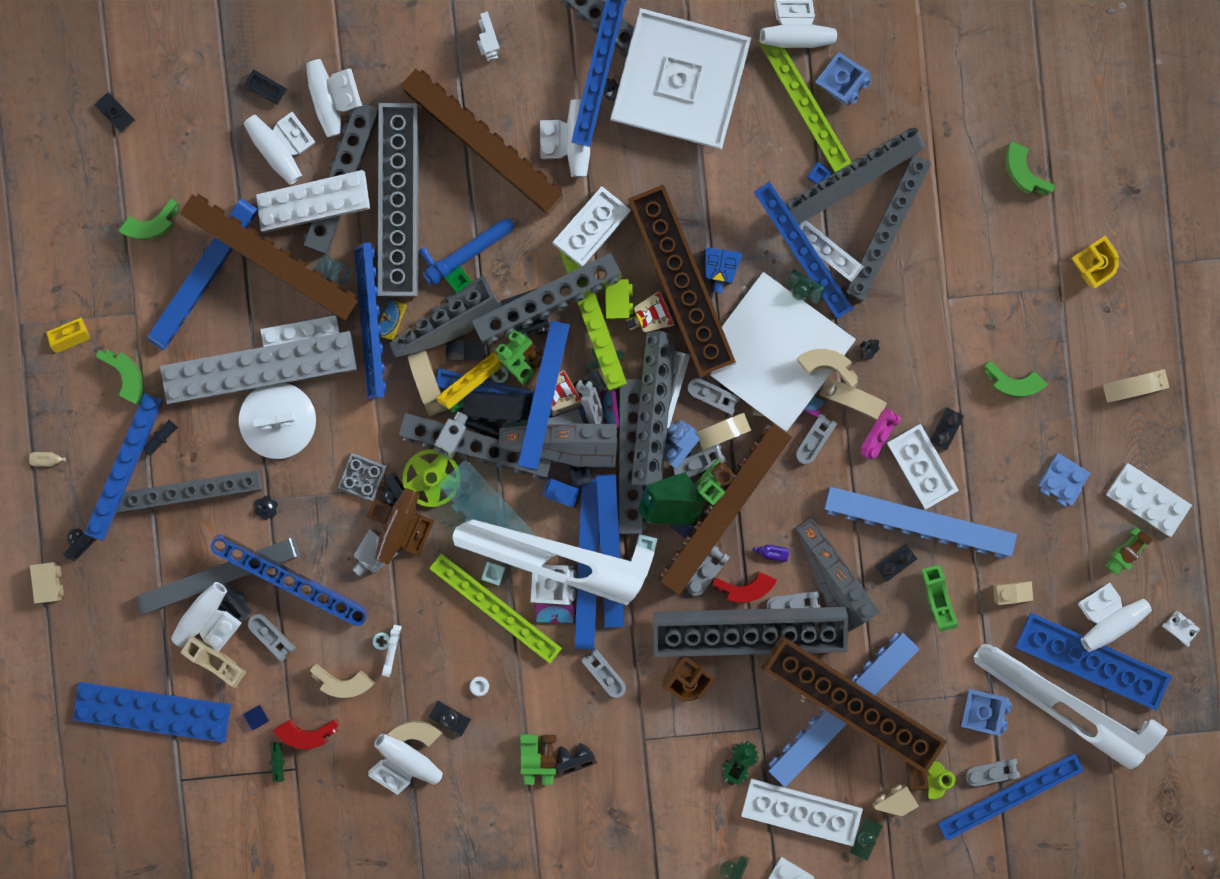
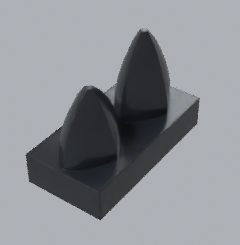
M946 407L930 439L931 443L948 450L964 415Z
M905 543L875 567L885 581L888 582L918 558Z
M579 743L575 758L566 748L560 746L557 754L558 764L556 766L560 775L564 776L597 764L593 751L585 744Z

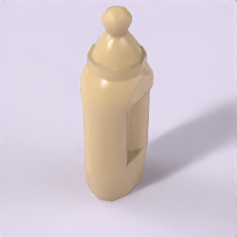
M33 452L29 456L30 465L34 467H52L55 464L66 461L65 457L62 458L52 452Z

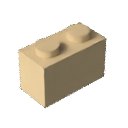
M57 562L30 565L34 604L62 600L61 596L64 595V590L59 581L61 567L58 566Z

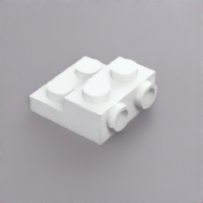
M487 11L481 13L482 19L478 20L482 34H479L480 40L477 43L481 56L485 55L487 62L497 60L501 52Z
M542 565L544 568L577 579V571L574 570V566ZM532 572L531 602L567 605L572 604V601L575 600L576 590L573 589V586Z

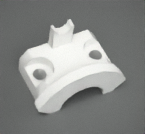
M1175 611L1169 620L1162 625L1166 631L1174 635L1186 647L1190 646V642L1200 631L1194 625L1195 623L1178 611Z

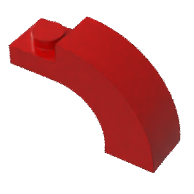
M758 572L756 578L744 586H735L714 577L711 584L715 585L714 590L723 594L725 591H728L727 600L746 603L765 596L774 587L777 579Z
M336 718L317 730L306 731L299 728L290 719L275 728L273 732L280 740L292 747L312 749L327 743L328 741L324 735L327 734L329 737L336 733L340 723Z

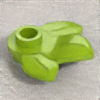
M934 761L927 772L929 799L942 797L945 791L952 788L955 784L953 773L945 770L940 762ZM944 776L949 778L947 783L942 782Z

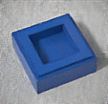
M817 162L806 178L816 185L831 176L833 172Z

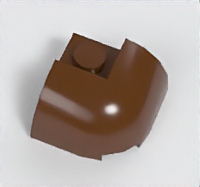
M681 656L672 669L669 668L666 672L662 687L683 702L693 701L702 698L716 678L688 657Z

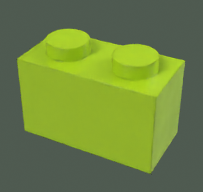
M628 279L620 280L611 286L609 284L606 285V320L629 319V315H633V303H629V295H633L632 284L628 283Z

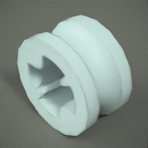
M504 366L500 368L505 373V377H502V380H498V377L494 374L491 375L492 379L497 383H503L508 379L509 373Z
M384 632L376 634L373 638L374 647L379 650L388 648L390 636ZM380 636H384V640H387V644L384 643L382 647L377 642V638L380 639Z

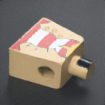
M660 291L635 306L633 309L636 316L626 320L630 331L641 326L643 333L674 326Z
M564 370L558 376L550 411L552 416L577 409L582 405L579 394Z

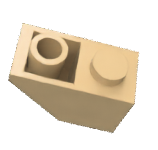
M905 784L894 786L891 789V793L886 796L884 794L879 795L874 799L875 802L872 803L876 810L904 816L919 807Z

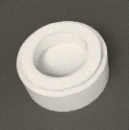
M475 677L470 683V691L476 696H483L489 690V682L484 677Z

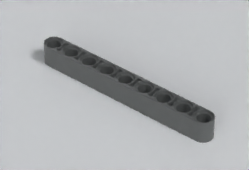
M913 127L905 130L786 202V206L797 223L804 222L923 150L925 143L918 128Z
M294 537L257 551L279 563L301 555ZM257 559L250 560V564L252 566H258L260 564L259 560ZM226 562L134 598L140 614L143 615L202 593L214 582L223 585L252 573L231 562Z

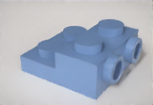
M838 52L816 80V84L848 107L850 104L857 102L859 98L858 93L861 89H866L870 85L871 75L868 70Z
M682 420L671 424L667 429L666 435L669 441L665 446L664 461L676 469L700 440L695 435L697 431Z
M1056 453L1037 486L1041 488L1040 492L1046 496H1055L1057 498L1056 502L1065 507L1067 505L1072 506L1091 473L1061 454Z
M969 689L961 727L1002 736V732L1005 733L1008 722L1005 721L1006 713L1010 714L1012 703L1009 702L1010 698Z

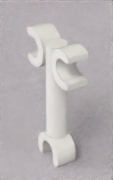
M394 624L393 629H391L382 676L390 677L402 626Z

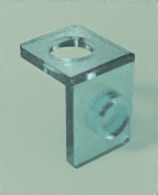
M323 254L316 267V270L324 274V276L342 286H345L353 272V269L326 254ZM342 269H345V276L342 279H339V272Z

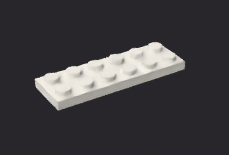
M363 170L256 195L260 229L263 233L370 209L366 176Z
M751 778L741 816L853 846L863 808Z

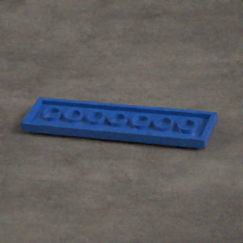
M362 243L354 247L366 393L367 400L384 397L386 384L383 382L382 377L385 368L384 363H381L383 346L379 342L381 326L378 324L377 319L380 313L379 306L376 305L378 289L374 285L376 268L373 267L372 262L375 253L371 243Z
M1030 612L1015 648L1157 711L1172 675L1107 646H1102L1089 652L1081 643L1083 635Z
M79 682L73 720L225 743L232 704Z

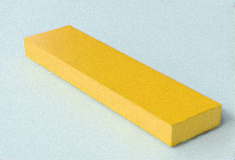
M491 353L437 396L438 403L450 409L504 366L496 357L498 354Z

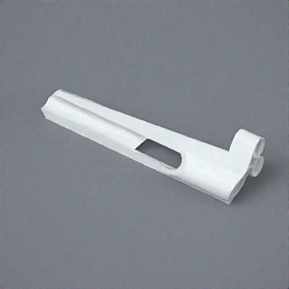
M468 520L455 528L452 536L455 546L624 605H628L639 592L654 556V551L636 545L633 557H631L630 561L476 520ZM560 555L590 566L592 573L586 578L576 579L544 568L542 565L550 558Z
M982 644L974 656L975 663L1127 769L1136 768L1144 760L1145 755L1149 754L1158 745L1167 732L1164 726L1153 719H1150L1148 722L1144 721L1142 726L1136 732H1133L1044 679L1018 660L992 645ZM1058 702L1065 703L1095 724L1098 730L1097 735L1094 737L1053 709V705Z

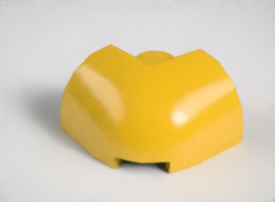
M1106 235L1071 258L1081 272V277L1093 289L1112 278L1119 266L1117 251Z

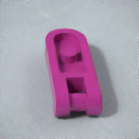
M888 408L881 412L861 447V455L872 460L879 455L892 429L900 423V416Z

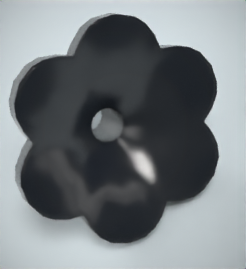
M607 78L603 93H605L607 100L615 101L619 84H617L615 79Z
M870 339L867 342L863 341L861 343L862 359L866 360L867 358L872 359L880 348L878 346L879 340Z
M264 496L262 499L256 500V508L254 510L256 515H260L263 520L276 516L278 503L275 500H272L270 496Z

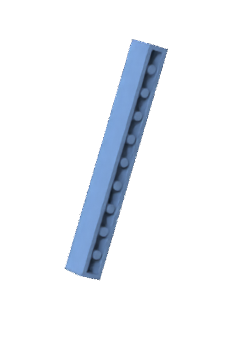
M833 487L828 488L823 509L828 510L827 514L838 517V514L841 513L846 515L845 519L857 521V518L865 519V524L875 526L876 523L883 524V528L893 531L895 527L902 529L901 533L913 535V532L920 533V538L928 540L936 537L939 538L940 543L950 545V542L958 543L957 547L969 549V546L975 547L976 552L987 554L988 551L995 552V557L1006 559V555L1012 557L1017 538L1015 533Z
M896 632L889 639L890 643L886 647L882 646L875 653L877 657L872 662L870 660L867 661L862 667L863 671L859 675L855 674L851 679L876 695L919 650L902 632L899 634ZM822 708L823 712L819 716L815 715L808 722L810 726L806 730L801 729L795 735L796 740L792 744H786L781 750L783 753L778 758L775 756L768 763L770 766L768 771L786 787L844 728L845 722Z

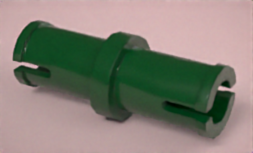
M277 742L270 743L271 760L269 762L272 765V782L285 781L283 769L285 759H283L282 742H278V744Z

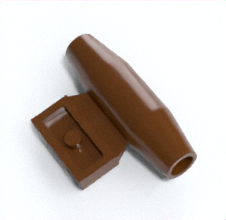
M408 488L403 490L392 507L380 534L374 559L389 565L400 547L405 551L420 555L434 520L418 513L415 514L419 493Z

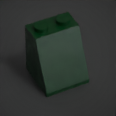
M686 472L648 484L638 510L647 523L694 525L698 520L705 499Z

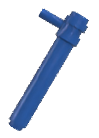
M504 218L443 260L439 259L436 262L425 247L421 248L419 252L429 266L422 274L430 286L433 284L437 285L442 278H445L458 266L463 265L511 233L515 225L510 218Z

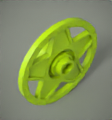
M433 449L424 450L415 454L407 462L403 471L404 488L415 492L425 491L429 503L418 499V504L436 507L447 503L454 497L460 485V471L453 458L450 459ZM426 454L439 455L431 464L420 458V456ZM448 460L455 469L456 478L445 473ZM412 464L417 476L407 483V472ZM454 488L447 498L439 502L441 489Z

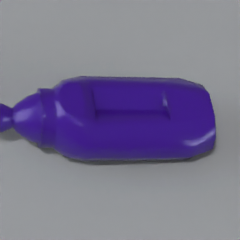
M775 545L753 547V551H757L765 559L779 562H787L789 549Z

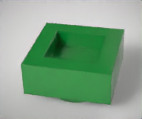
M460 266L445 277L456 293L472 282Z
M460 400L452 406L450 412H462L464 400Z

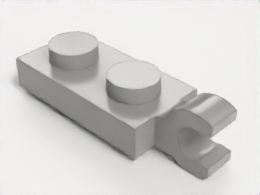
M579 380L576 389L583 394L581 404L584 407L586 419L589 424H600L605 415L596 387H593L591 381H588L586 386H584L582 381Z

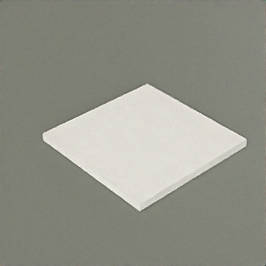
M640 8L610 120L722 150L751 38Z
M763 272L722 326L736 365L713 373L710 376L787 432L832 373V370L821 369L809 376L797 362V357L814 349H830L845 355L856 339Z

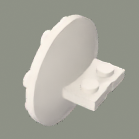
M287 383L256 388L243 402L239 414V428L244 441L253 451L267 458L283 459L296 455L309 444L316 428V413L311 400L299 388Z

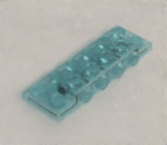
M464 460L438 484V487L453 502L451 507L458 514L462 512L466 516L465 522L476 520L537 536L467 460Z

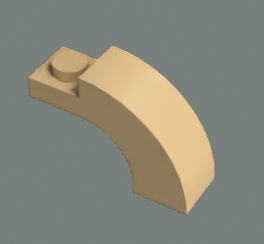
M814 349L797 357V362L809 376L817 370L829 369L836 372L851 390L858 386V376L853 370L848 371L852 366V362L839 352L830 349Z
M426 350L408 354L409 364L428 415L432 416L446 411V407L439 404L436 399L441 392Z
M1165 369L1103 384L1107 403L1170 388Z
M829 378L826 379L819 394L821 397L847 406L874 419H878L887 404L883 400L857 388L851 390L847 384Z
M742 413L696 432L695 435L700 440L690 451V455L751 431L745 414Z
M190 637L180 652L193 663L213 672L233 688L238 686L246 674V671L236 665V662L220 651L217 652L205 642L194 637Z
M317 663L310 669L313 673L311 676L319 683L321 681L324 682L320 690L334 697L349 698L358 696L376 683L363 671H359L351 679L340 680L330 675Z
M409 721L396 726L388 735L402 742L409 739L420 740L429 747L443 731L436 725L425 721Z

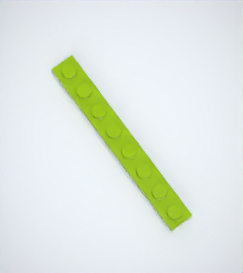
M759 39L758 44L834 173L851 164V160L785 48L762 44Z
M560 251L567 274L581 268ZM581 280L578 286L581 288L586 287L588 282ZM589 293L585 295L582 301L578 302L608 390L611 391L626 386L627 382L596 295Z
M442 553L429 568L548 663H551L562 649Z

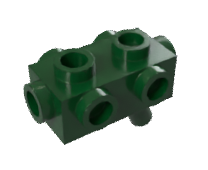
M741 741L740 744L735 743L730 752L733 754L729 761L725 760L721 766L723 780L732 786L735 783L739 786L741 782L744 783L749 776L748 769L750 766L754 767L759 759V756H757L758 751L755 750L756 745L749 741L745 743ZM733 767L738 768L736 774L731 773Z

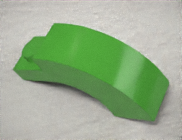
M1011 141L1007 146L1005 162L1007 172L1013 183L1027 194L1031 193L1033 188L1036 189L1035 192L1041 195L1051 194L1055 185L1034 176L1027 167L1026 157L1029 149Z
M171 198L160 214L150 221H138L129 216L118 231L137 240L159 238L175 226L170 219L177 216L180 211V204Z
M108 349L105 352L99 350L95 357L114 366L121 374L122 389L119 396L139 405L143 396L144 384L142 374L136 363L124 353L119 352L117 358H115L116 353Z
M988 361L983 366L985 369L984 374L989 379L996 380L991 387L1007 396L1022 397L1032 395L1048 385L1035 371L1030 372L1023 379L1015 380L1007 377L991 361Z
M936 565L921 569L927 599L939 632L958 628V622L949 599L946 579L941 566Z

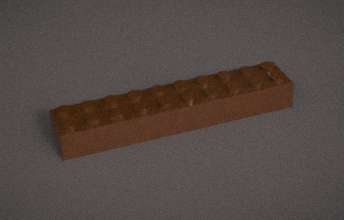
M415 68L401 84L403 92L549 216L563 199L562 189L554 182L550 184L547 181V176L540 170L536 172L533 169V164L525 157L521 159L514 147L511 145L507 147L500 135L496 132L494 134L489 132L490 129L482 120H479V122L475 120L472 111L467 107L461 108L459 100L453 95L447 96L445 89L438 82L433 84L430 76L424 70L418 71Z
M664 184L628 198V203L699 378L701 379L736 365L735 358Z
M191 195L179 213L181 216L345 321L358 302L355 300V294L348 290L343 292L338 289L340 287L338 283L331 279L329 282L322 278L324 274L316 269H313V271L306 268L307 263L297 258L295 261L290 257L291 253L281 247L278 250L273 247L275 244L273 241L265 236L261 239L257 236L258 232L249 226L244 228L241 226L242 222L232 215L230 218L224 215L225 210L219 206H210L208 199L202 195Z
M774 423L763 428L760 433L762 438L759 442L754 441L749 448L751 452L749 456L743 457L737 466L740 468L737 473L732 472V481L725 489L722 488L725 493L714 505L711 503L704 511L706 514L704 519H699L693 526V529H695L694 533L691 536H686L681 543L684 547L680 552L676 550L670 559L673 562L669 568L665 566L659 574L661 576L660 581L680 595L791 440L792 436Z
M781 635L761 666L762 670L925 774H927L947 742L935 732L783 635Z

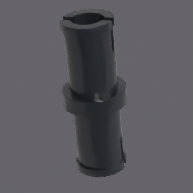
M467 416L468 418L464 424L465 427L479 431V434H487L500 439V427L488 423L487 420H471L470 416Z
M169 419L158 432H154V436L144 446V449L150 455H153L163 443L167 442V438L178 427Z

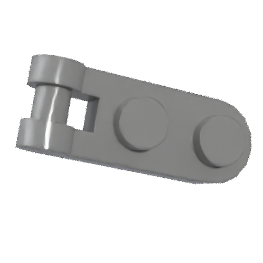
M699 378L691 380L687 387L691 396L732 416L735 412L734 407L736 403H739L741 399ZM725 397L730 399L727 406L722 404Z
M820 413L796 451V458L800 463L809 464L815 459L837 425V422L834 420L830 421L826 418L825 414ZM821 424L827 427L825 432L819 429Z
M720 443L685 458L677 469L674 468V474L686 472L690 478L709 469L718 458L722 462L727 461L725 455L723 456L720 450ZM712 452L714 453L716 458L713 461H711L708 456V454Z
M714 546L686 585L687 591L693 596L701 595L730 556L726 553L722 554L718 551L719 548ZM713 557L719 560L716 565L710 561Z
M813 591L774 596L768 599L766 609L820 608L817 600L819 592ZM810 598L809 606H805L804 599Z
M255 614L250 617L248 621L250 631L280 661L283 662L286 659V655L296 649L264 615ZM280 642L284 645L281 650L276 647Z
M594 648L591 651L592 653L588 657L582 658L581 661L611 697L619 698L623 696L626 690L624 681L601 653ZM597 659L600 664L594 667L591 663Z
M1010 758L972 766L966 770L965 779L972 786H981L1020 778V772L1016 768L1018 764L1017 759ZM1008 766L1009 773H1004L1003 767Z

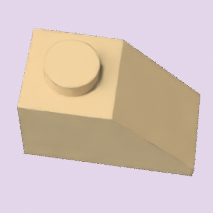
M1032 581L993 585L994 602L997 605L1033 601Z

